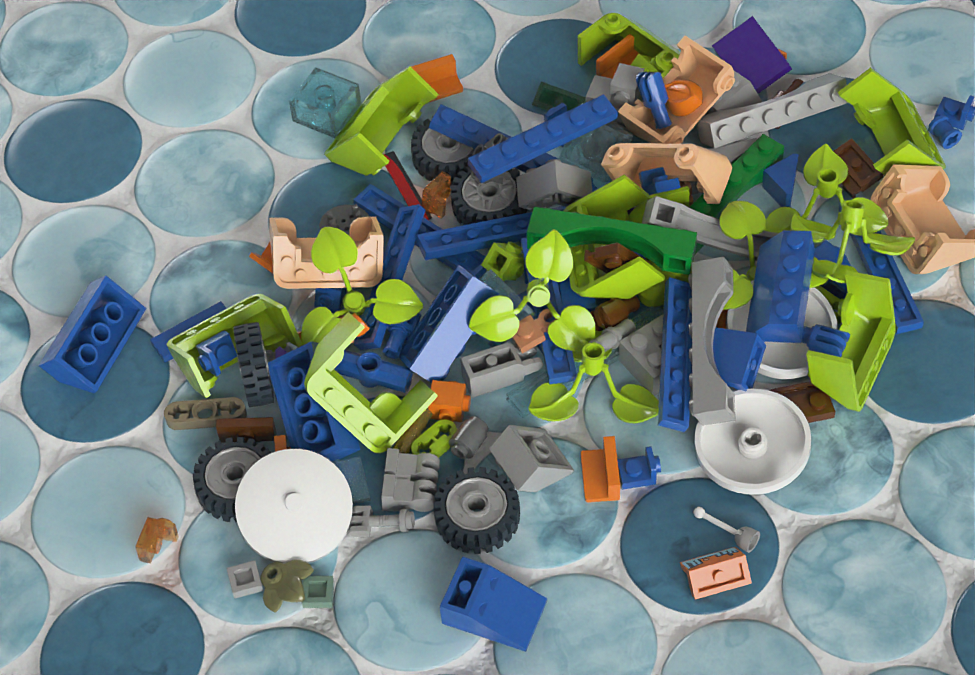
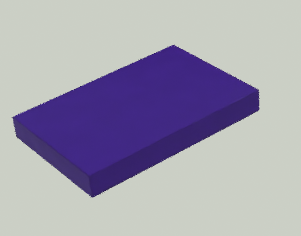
M753 16L712 45L723 61L730 64L735 72L752 83L757 94L792 70L790 64Z

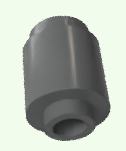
M475 416L464 420L449 440L451 452L460 459H471L487 438L489 430L487 424Z

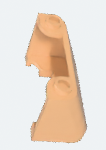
M684 36L677 44V47L681 49L678 59L674 57L671 60L674 67L663 78L664 85L677 80H691L701 87L703 103L687 116H675L667 108L672 124L666 128L656 129L650 108L644 107L643 102L639 99L634 102L636 106H631L626 102L618 111L626 129L647 142L682 144L685 136L721 95L731 89L735 82L734 71L730 64L687 36Z
M618 143L612 145L607 150L601 163L612 181L622 175H626L640 188H642L639 179L640 172L663 167L665 174L668 175V179L679 178V181H698L696 187L699 192L704 193L703 198L707 204H720L732 171V165L725 155L694 144Z
M893 164L873 192L871 201L876 203L888 218V226L884 229L887 235L915 237V242L900 255L911 273L927 274L975 258V229L965 235L943 202L950 188L949 178L941 166Z
M359 217L351 223L349 229V236L354 240L358 249V258L354 265L344 267L351 288L373 287L381 281L383 275V233L376 217ZM269 218L274 281L278 286L286 289L346 288L339 269L334 273L327 274L315 267L311 257V250L316 238H297L296 227L288 218Z

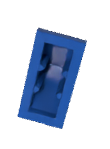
M792 154L766 168L763 172L762 187L781 207L791 208L799 154Z

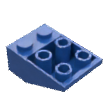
M462 556L440 605L441 621L444 625L526 652L546 606L547 598L490 565Z

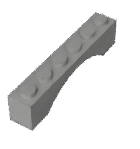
M828 73L808 80L796 90L758 104L719 110L704 115L697 123L700 143L717 148L846 104L848 102L838 94L847 85L846 78Z
M657 196L647 200L642 224L697 232L696 243L749 258L747 236L742 239H732L726 236L720 228V219L697 212L681 203ZM763 231L760 234H752L754 259L756 261L758 260L760 245L779 233Z
M723 256L692 262V273L689 274V284L692 289V298L689 299V309L692 314V323L689 324V333L692 338L689 358L693 373L689 375V383L693 390V399L689 401V408L692 416H695L703 426L736 421L735 394L720 377L713 353L714 331L718 318L725 304L733 295V268Z

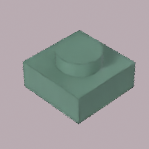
M308 576L303 579L305 600L302 601L303 608H333V576Z

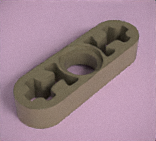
M237 397L176 401L167 405L164 410L166 423L173 430L216 427L217 419L246 418L247 416L244 402ZM236 408L235 414L231 415L232 409ZM210 409L213 411L212 415L208 418L198 417L201 410ZM217 409H221V416H219ZM190 411H192L193 418L189 417ZM176 413H181L178 419H174Z

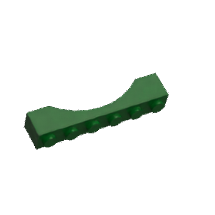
M762 134L732 164V171L720 204H707L703 198V193L689 208L720 219L721 213L729 203L737 201L749 189L763 182V172L766 168L783 160L784 145ZM696 243L695 255L704 245Z
M533 208L527 229V249H530L534 243L555 229L564 237L569 248L587 244L610 245L619 243L627 249L645 256L662 271L686 275L691 274L692 262L696 251L697 232L610 219L603 216L597 217L577 212L559 211L551 208Z

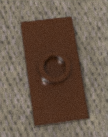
M273 417L223 418L216 420V430L221 443H226L227 438H232L233 442H237V437H244L246 443L249 438L254 439L255 442L274 441V436L277 435Z

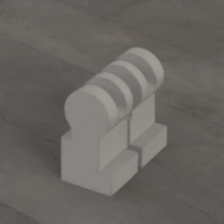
M387 448L381 495L382 511L414 509L420 512H428L433 510L434 496L437 492V485L435 483L438 482L439 474L437 471L439 470L440 459L430 453L418 455L399 453V449Z

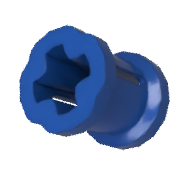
M946 115L934 118L929 124L928 131L940 139L941 146L944 149L952 148L961 140L962 132L952 127Z

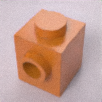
M432 380L431 390L438 397L428 406L429 419L463 422L464 412H469L471 405V395L466 394V384L456 381Z

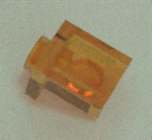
M444 171L423 189L422 206L427 212L435 214L441 219L445 216L446 199L451 193V176Z
M147 517L135 546L139 560L151 564L154 555L158 554L161 550L162 539L177 542L179 535L176 525L165 518L154 519Z

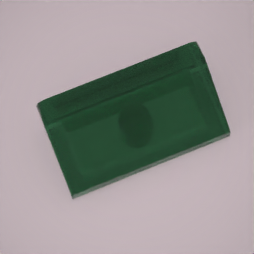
M541 82L532 106L548 111L564 103L567 106V111L586 103V97Z

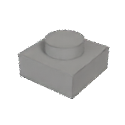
M255 560L227 568L234 599L263 591Z

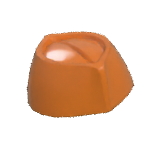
M677 80L665 85L669 98L666 106L673 115L687 116L702 105L703 93L701 87L691 80Z

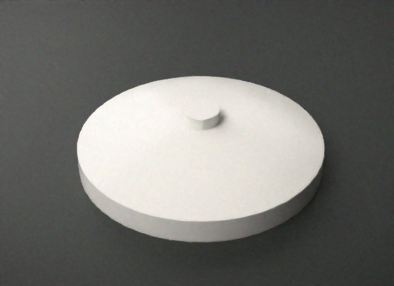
M815 287L809 288L804 326L812 328V326L820 324L838 329L835 313L828 300ZM751 300L744 306L728 309L726 329L746 332ZM764 342L766 348L758 373L776 379H795L808 375L809 367L806 354L809 349L807 344Z
M764 389L733 391L735 394L736 421L704 426L699 421L697 423L695 451L700 466L715 483L733 492L754 495L769 493L783 488L802 472L810 456L811 431L806 417L792 401L778 393Z
M284 449L261 458L246 472L237 490L235 513L240 533L257 554L272 562L285 564L291 560L300 559L309 564L327 556L343 540L351 522L353 503L347 480L330 460L309 450Z

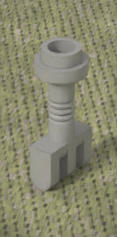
M371 506L352 507L353 516L350 522L352 526L349 528V535L352 537H370L371 527L399 526L401 532H408L409 529H414V512H409L408 509H401L399 515H373Z

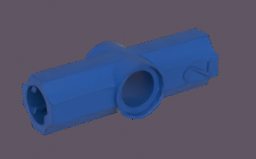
M344 350L343 359L336 366L339 374L358 379L361 385L367 388L382 386L406 393L411 386L413 371L409 368L383 361L374 352L358 354Z

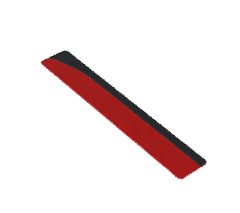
M392 151L384 154L389 160L385 167L407 205H421L426 210L424 218L431 220V214L395 152Z

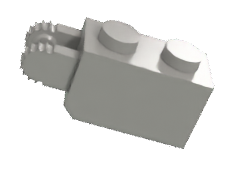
M507 342L461 357L462 378L471 398L522 382L525 375L542 369L544 364L541 358L530 359L537 354L536 347L522 354L518 348L514 347V344Z

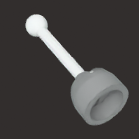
M702 507L694 509L693 513L696 518H704L735 535V543L742 550L750 553L757 545L760 538L759 531L747 526L737 530L705 513Z

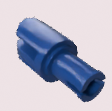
M638 73L636 75V83L644 107L651 109L656 129L670 126L672 122L665 105L669 98L661 73Z
M420 313L405 322L388 324L387 330L390 336L382 351L385 353V356L391 359L399 358L405 341L408 340L421 319L422 315Z
M816 324L812 328L804 326L801 343L807 344L808 349L811 351L841 357L850 334L820 324Z

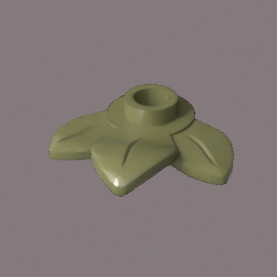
M294 559L285 564L273 562L267 565L261 574V583L265 587L263 593L265 606L276 613L283 601H304L305 593L301 580L314 572L312 566L300 559Z

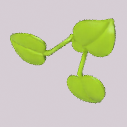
M827 143L818 148L804 166L803 177L805 181L812 186H816L810 202L801 216L804 219L808 218L818 195L823 198H831L836 194L841 207L844 202L842 188L838 187V185L847 178L848 168L843 159L834 153ZM856 197L852 199L865 205L863 217L867 218V234L875 233L888 226L889 222L886 214L876 203L866 198ZM790 207L775 209L766 218L764 231L780 233L783 230L791 231L792 217L794 213L800 216L799 212ZM861 227L856 233L851 234L862 236Z
M855 200L843 202L842 210L838 213V218L833 227L804 219L794 213L791 220V231H811L813 242L815 243L822 242L824 239L831 240L835 238L836 230L841 225L844 235L837 263L818 260L821 265L813 264L812 268L814 275L839 283H846L845 273L847 270L857 272L856 268L852 266L842 265L849 233H856L861 227L863 242L870 244V249L888 255H901L905 253L915 242V237H898L876 233L867 234V218L863 217L865 205Z
M733 201L729 203L720 216V228L726 236L732 239H742L747 236L750 269L746 275L741 274L739 276L733 269V295L725 304L723 310L744 306L753 297L751 281L755 278L756 266L752 234H760L765 230L766 218L756 205L746 201ZM814 257L813 264L821 265L818 259ZM812 273L810 288L820 286L826 283L828 279L818 277Z
M324 227L320 230L312 246V261L318 270L327 274L334 273L339 269L348 293L343 299L344 310L336 311L332 314L326 307H317L307 314L301 331L303 345L309 342L320 343L341 320L337 318L338 316L346 315L348 312L351 315L356 313L360 316L364 313L365 308L370 307L373 303H375L373 308L374 317L384 324L405 322L416 316L423 309V303L407 283L398 279H390L381 283L376 290L377 298L365 301L364 296L360 292L352 290L344 267L354 265L357 261L358 249L354 240L338 228Z
M553 229L542 239L534 243L527 252L526 267L533 277L539 279L532 280L528 284L527 295L523 297L518 307L513 309V302L507 296L498 295L488 298L472 314L469 322V328L472 331L495 342L509 340L519 329V319L515 314L520 313L526 303L530 302L536 307L546 305L556 319L548 326V334L552 342L558 347L570 351H580L589 341L595 339V322L593 316L586 308L579 305H571L565 307L559 315L549 300L550 292L547 285L549 279L562 282L567 279L573 268V257L568 243L557 230Z
M595 331V338L602 335L603 331ZM592 342L586 344L580 351H572L574 361L581 362L572 388L568 391L561 383L550 385L549 382L544 383L532 394L528 410L534 416L546 421H562L570 418L579 407L577 399L572 395L575 394L583 373L595 376L601 371L604 372L612 395L617 398L612 404V410L620 420L634 424L657 416L659 400L650 391L635 384L624 385L620 393H618L610 376L609 366L604 363V360L611 354L612 349L605 352L601 344Z

